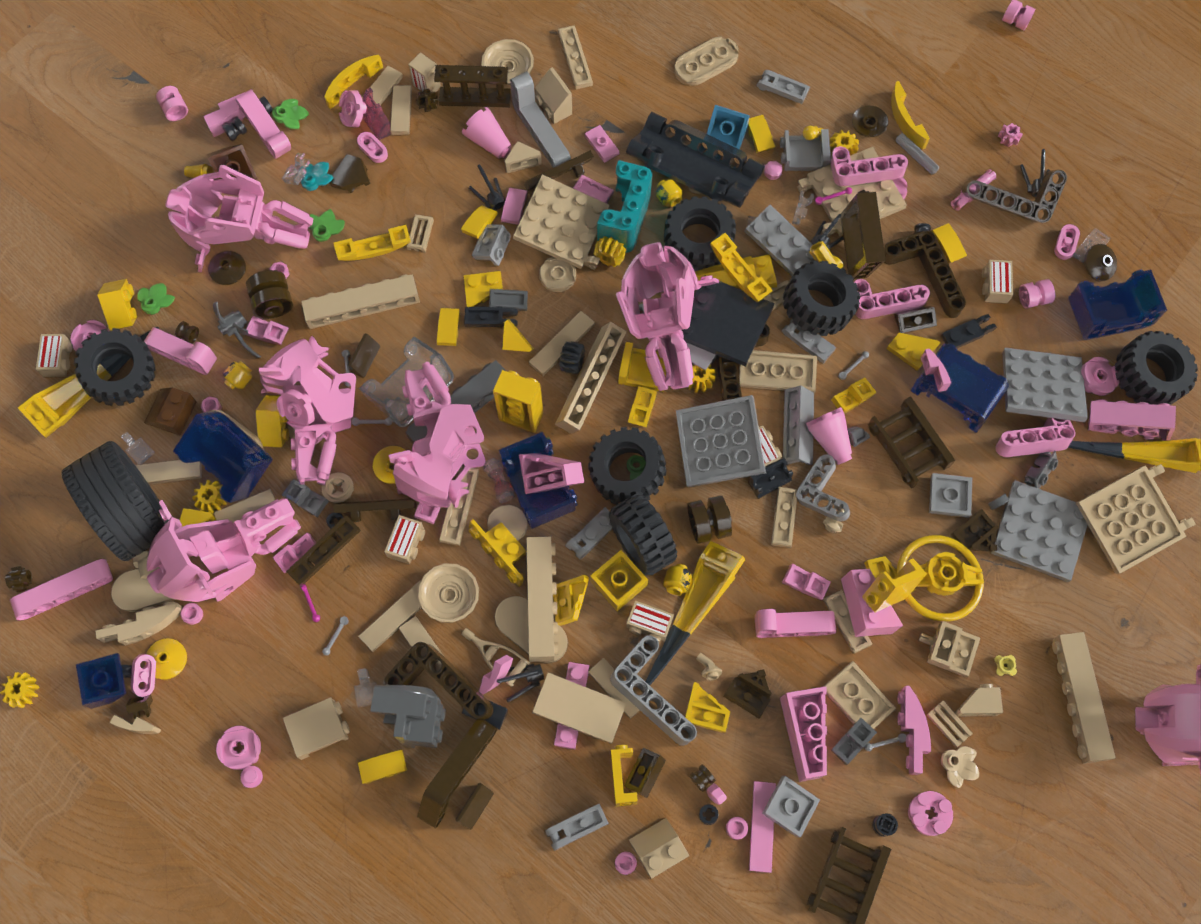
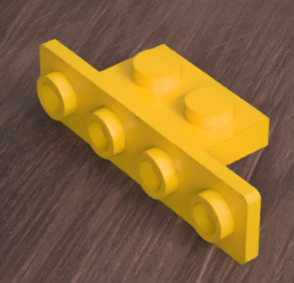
M472 519L469 522V533L474 539H478L482 543L483 550L494 557L495 564L500 569L503 568L506 571L511 583H516L518 587L523 585V576L512 564L525 556L527 551L502 522L485 533L476 521Z

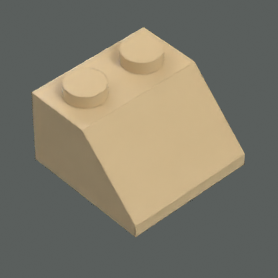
M552 67L535 87V101L538 106H542L545 116L555 124L572 115V93Z
M667 818L629 839L650 879L689 857L683 843Z

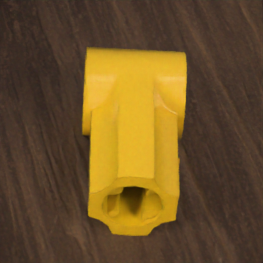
M819 241L810 247L809 253L818 263L820 261H828V264L834 263L837 264L838 268H843L842 261L831 254L823 241Z

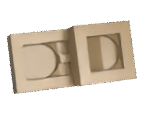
M116 715L110 721L111 724L136 733L158 734L161 731L158 727L136 717L133 724Z

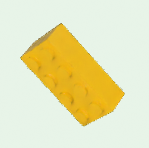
M502 370L493 389L499 421L535 433L543 416L540 383L531 377H521L514 371L507 372Z

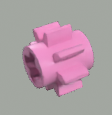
M1013 123L1008 126L1003 125L998 134V137L1001 138L1000 143L1008 147L1013 144L1017 145L1023 133H1019L1020 127Z

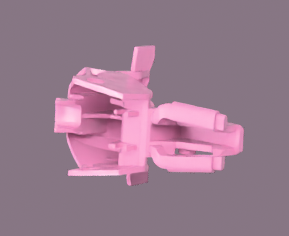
M220 165L219 172L198 176L180 185L177 189L170 190L165 204L167 208L178 211L168 213L169 220L178 235L188 245L201 252V254L197 253L195 264L198 265V272H202L205 256L211 248L209 244L248 241L255 236L256 239H264V242L268 244L279 243L305 249L308 246L310 233L307 230L308 227L312 226L313 218L308 213L284 201L273 200L267 204L263 203L264 191L261 183L225 165ZM224 193V194H227V195H234V196H226V195H224V197H223L221 194ZM222 203L219 217L215 216L213 218L212 215ZM273 211H278L277 213L299 224L292 225L284 222L279 217L273 216Z
M657 242L641 248V253L636 255L622 279L621 292H616V296L630 333L637 339L648 337L650 341L645 349V360L655 386L658 387L659 391L667 390L668 386H671L672 389H680L693 384L692 378L694 376L690 349L683 339L682 330L690 327L694 290L700 289L702 286L717 284L719 279L712 278L710 275L701 277V280L698 281L692 265L678 250L671 246H664L663 252L661 243ZM664 291V293L661 294L662 298L648 299L656 293ZM638 302H643L644 313L640 314ZM656 350H658L660 358H663L667 372L666 377L664 375L660 361L656 354Z
M312 336L309 342L306 339H301L278 351L263 368H259V374L264 387L261 390L262 396L281 395L285 391L293 389L302 394H307L311 398L315 420L303 429L295 428V438H291V450H295L296 458H291L292 470H296V476L300 485L305 484V481H317V484L325 485V481L329 479L336 452L335 433L351 428L356 376L353 373L338 374L321 359L328 356V353L325 352L329 349L328 347L319 346ZM320 365L334 376L333 380L320 371L317 366ZM342 382H347L350 384L351 389H339L338 386ZM324 438L327 442H324L318 468H315L310 464L315 444Z
M425 362L422 365L423 369L415 371L405 370L404 380L406 386H402L404 398H409L410 404H406L408 415H413L415 426L427 427V435L425 438L414 442L412 452L407 450L390 454L389 458L390 462L395 464L393 475L398 494L402 493L430 506L448 508L452 503L457 508L461 496L469 493V490L462 489L468 487V483L461 482V480L470 468L485 465V457L479 444L484 441V435L471 405L451 404L449 388L434 365ZM425 386L428 388L435 402H430V400L428 399L427 395L423 391V388ZM475 449L479 455L476 459L472 460L467 457V451ZM464 464L465 468L462 470V472L459 474L456 480H452L454 475Z
M284 498L277 499L254 512H247L242 516L241 520H237L234 523L227 519L191 524L181 527L180 520L171 516L165 503L161 500L159 503L162 509L159 512L164 521H169L157 533L150 546L147 570H156L147 576V580L156 593H161L169 598L192 602L216 598L217 601H221L254 575L256 564L251 557L254 553L260 555L273 553L296 535L301 526L297 520H293L295 512L289 501ZM286 525L276 534H274L271 538L265 541L264 544L259 543V541H262L266 538V534H268L278 526ZM200 556L212 574L226 568L229 571L207 582L210 579L208 572L201 570L198 566L191 563L189 557Z
M1200 664L1197 665L1196 684L1175 686L1163 684L1155 688L1145 697L1144 707L1146 708L1136 707L1135 721L1136 730L1142 735L1145 734L1146 741L1163 761L1162 766L1199 765L1201 776Z

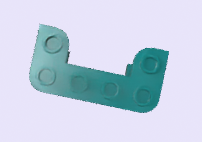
M618 160L615 171L617 176L615 191L621 193L624 204L621 212L608 209L600 214L597 223V241L604 236L612 237L614 240H618L619 243L624 244L625 253H629L636 247L650 203L652 172L647 167Z

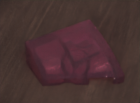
M370 87L366 89L362 98L367 107L362 119L375 137L381 140L391 135L390 123L380 103L376 104L373 100V90Z

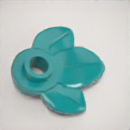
M319 162L314 166L307 164L301 173L303 176L301 180L302 186L308 191H314L319 186H324L332 181L333 176L327 174L329 163Z

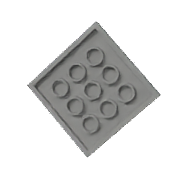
M1004 348L1002 353L1006 412L1080 422L1086 421L1088 416L1084 378L1081 374L1082 357Z
M753 395L676 410L688 488L766 473Z
M1015 480L1012 483L1008 496L1009 501L1006 502L996 534L995 545H997V551H992L991 554L1070 582L1088 525L1076 502Z

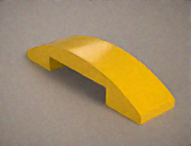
M373 55L363 58L339 73L328 87L324 96L328 108L332 109L337 105L342 92L366 74L371 78L383 68L381 57Z
M897 81L891 96L894 118L904 135L922 150L926 149L930 138L922 124L915 126L904 105L906 93L900 82Z
M402 225L388 229L389 233L354 242L352 238L333 242L337 258L342 261L361 260L384 255L402 248L411 242L407 226Z
M726 233L710 243L726 272L749 297L759 302L773 292L762 277L758 278L737 253V246Z

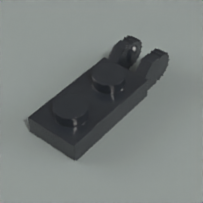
M465 307L464 325L465 327H503L504 322L509 320L503 319V315L515 317L518 315V310L503 307ZM510 319L515 326L518 325L516 319Z
M990 315L980 316L978 319H973L943 332L941 337L949 351L958 349L994 331L997 328L995 324H990L983 329L980 327V324L987 322L991 318Z

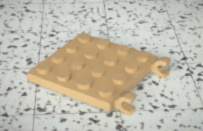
M870 147L851 155L850 159L851 161L877 158L879 156L874 148ZM831 165L808 173L807 178L798 180L799 186L797 188L800 194L812 188L817 197L829 196L844 191L847 187L852 188L851 194H843L822 202L821 205L831 222L838 214L842 213L854 196L862 190L876 192L880 219L901 211L907 206L893 180L838 186L834 182ZM841 219L838 220L827 237L836 232L839 236L843 235ZM831 222L823 225L822 233L825 232Z
M542 175L513 239L574 265L579 269H582V266L585 265L595 271L600 258L587 255L597 235V223L600 214L604 210H608L609 204Z
M1162 464L1149 469L1146 465L1076 502L1116 574L1126 571L1186 537L1184 530L1196 525L1192 517L1177 521L1153 477L1165 472Z

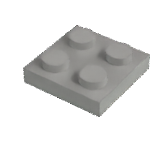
M932 473L929 513L969 518L972 506V478Z
M782 776L762 814L795 837L800 838L820 799L788 777Z

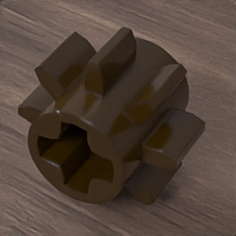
M429 88L418 92L419 96L416 102L419 109L424 108L425 112H430L431 109L437 108L436 104L439 99L436 96V92H430Z
M21 566L11 568V572L5 576L6 585L9 589L16 590V592L26 591V587L32 584L31 572Z

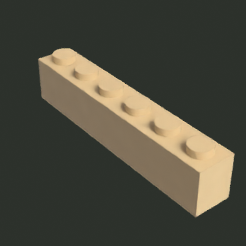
M412 274L402 275L391 280L385 279L375 284H365L354 289L347 288L337 293H327L325 296L317 298L310 297L301 302L306 323L309 329L420 303Z
M612 322L601 327L555 425L570 434L581 429L627 331Z
M527 537L529 662L554 661V655H558V642H554V635L558 634V623L553 622V615L557 614V602H553V595H557L556 582H552V575H556V563H552V556H555V543L551 544V537Z
M1080 632L1059 635L1053 639L1052 648L1058 658L1057 669L1063 679L1062 690L1068 699L1067 710L1069 715L1072 716L1074 724L1072 731L1074 736L1077 737L1079 745L1077 748L1078 755L1082 759L1083 764L1114 759L1116 757L1085 634Z

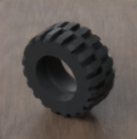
M697 196L691 197V200L684 199L681 201V205L677 203L667 215L664 228L665 246L674 247L692 266H697L699 270L720 265L721 263L710 243L724 233L734 242L736 223L732 219L733 215L731 211H726L727 207L724 204H718V200L715 199L709 200L708 197L704 196L702 198H697ZM702 224L711 228L715 232L716 237L706 243H696L686 238L682 231L688 226Z
M811 261L810 263L803 264L794 272L783 293L784 309H787L786 314L788 317L792 318V322L796 326L799 325L801 330L805 332L807 330L813 335H817V333L820 336L833 335L846 327L859 308V288L853 282L854 278L848 275L844 268H838L837 264H828V261H820V263L818 261ZM808 290L824 293L830 298L834 307L819 304L811 297Z
M113 328L110 332L107 329H103L100 334L96 335V333L90 335V340L85 339L81 343L83 348L77 349L76 355L78 358H74V366L76 367L74 372L82 388L95 401L99 403L103 401L105 405L112 406L113 403H116L117 406H124L123 402L128 401L131 404L135 402L134 398L137 396L139 398L144 396V390L149 391L151 388L150 381H154L155 363L145 342H142L138 335L134 334L132 336L131 331L128 330L120 332L119 328ZM125 354L133 359L134 365L131 372L121 380L105 381L97 375V368L100 362L109 355Z
M1148 331L1140 334L1127 344L1117 355V362L1115 363L1116 379L1120 381L1119 386L1121 390L1124 389L1126 391L1125 395L1129 398L1132 397L1136 403L1146 402L1151 405L1166 403L1172 405L1188 394L1197 381L1198 374L1195 372L1198 371V367L1194 363L1196 360L1194 354L1191 355L1190 348L1187 345L1185 346L1181 339L1174 338V335L1170 333L1164 334L1162 331ZM1146 358L1153 360L1162 368L1166 381L1158 379L1150 372Z
M621 427V431L616 432L613 429L610 431V435L606 436L604 434L600 437V443L596 442L594 444V452H590L588 469L597 491L601 493L603 498L606 500L610 499L611 503L618 505L619 502L621 503L635 494L642 495L650 500L651 494L656 495L659 492L658 487L663 486V477L666 476V462L661 446L658 445L657 440L653 436H649L648 432L642 430L640 433L639 429L632 427L631 430H628L627 427ZM624 453H637L643 456L646 461L644 471L637 478L630 481H619L610 475V466L618 456Z
M635 494L611 508L609 519L613 527L612 529L629 559L644 575H653L676 560L677 549L675 548L676 545L660 514L647 498Z

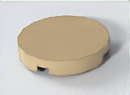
M555 257L548 258L540 267L541 283L546 289L553 292L566 291L574 285L576 268L574 265Z
M503 505L494 509L489 515L487 522L488 531L502 522L517 541L526 534L527 519L519 508L512 505Z

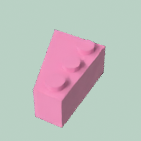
M539 453L519 455L525 494L544 492L584 483L581 462Z
M870 569L851 570L841 578L855 637L893 634L903 626L892 606L875 613L862 598L863 594L876 580Z

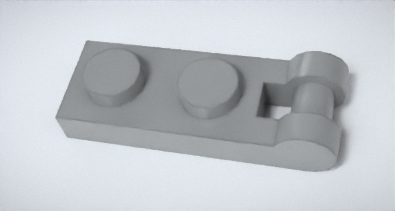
M764 70L762 79L757 84V87L762 91L768 90L800 104H803L810 89L808 85L770 70Z
M791 319L790 324L782 329L783 334L811 355L817 356V359L824 364L836 347L819 334L813 335L807 330L806 332L801 330V327L799 325L796 326L792 322L793 319ZM798 329L800 332L797 334L794 330Z
M606 507L566 544V547L569 550H573L580 560L613 528L609 519L610 511ZM582 541L585 544V546L581 547L578 545V543Z
M597 804L548 828L545 832L547 837L550 836L553 843L551 846L556 851L609 823L600 804ZM564 830L567 837L560 839L558 832Z

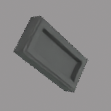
M490 289L489 307L514 308L518 311H527L528 291Z

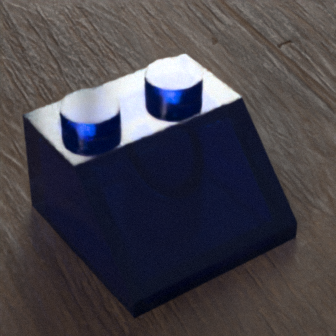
M119 653L76 664L83 706L90 709L111 704L126 694Z

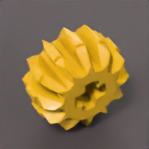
M842 129L839 133L835 132L829 139L831 157L833 150L839 146L848 149L850 156L856 154L859 149V140L855 139V134L850 135L849 130L844 133Z
M604 236L597 241L593 254L600 258L599 261L602 264H606L608 267L610 265L616 267L623 262L626 249L623 247L624 244L619 243L618 240Z
M693 364L694 378H692L693 384L688 387L689 390L695 388V393H697L701 389L704 393L706 388H712V383L715 382L716 377L714 376L715 369H710L711 364L707 370H703Z
M207 480L206 485L199 483L201 488L194 489L197 495L193 496L192 500L196 502L195 507L200 509V511H208L214 514L215 509L220 511V506L226 505L224 499L228 498V494L225 492L226 488L220 485L218 481L212 483L210 480Z
M15 672L14 677L7 676L8 682L1 684L5 687L0 692L4 696L3 702L9 703V706L13 708L17 706L25 708L26 703L33 704L31 698L38 697V694L34 692L40 688L39 685L35 684L36 678L30 677V674L26 672L23 674Z

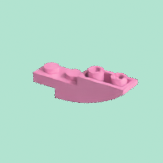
M905 686L898 692V704H901V712L898 713V725H901V731L909 732L906 736V746L909 747L906 768L909 769V775H919L923 773V754L931 752V739L922 706L911 687Z

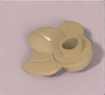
M961 746L956 751L947 750L941 756V764L947 770V779L953 786L960 788L963 784V779L976 780L979 778V769L972 762L977 754L974 749ZM952 757L954 759V764L951 763Z

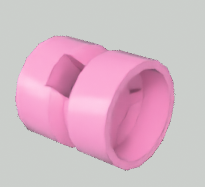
M1012 0L1002 21L1008 24L1015 23V27L1024 31L1036 9L1028 5L1022 6V2Z
M166 86L157 92L156 99L168 120L178 121L187 115L188 108L176 87Z
M1049 279L1037 281L1035 284L1031 282L1020 285L1019 298L1022 306L1027 309L1036 307L1038 304L1053 303L1055 300V290L1052 282Z

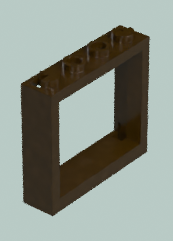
M862 190L854 196L842 211L840 218L848 275H851L854 279L868 278L886 261L876 192Z

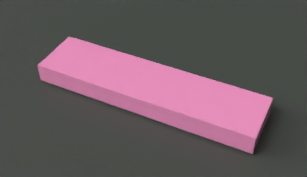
M754 781L749 871L772 872L774 821L763 815L762 812L776 788V783Z

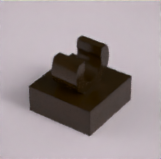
M150 694L145 697L137 696L130 698L125 706L127 713H133V717L136 719V717L140 718L139 711L142 710L149 717L151 714L150 705L153 702L152 696Z

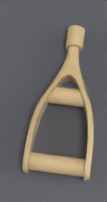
M467 628L462 632L465 638L469 641L472 640L476 644L491 670H493V665L490 663V660L499 648L508 650L521 659L509 676L520 674L526 665L530 663L520 654L504 645L475 637V634ZM485 646H490L489 649H488V650L486 651V653H485V650H484ZM515 680L507 681L506 683L512 687Z

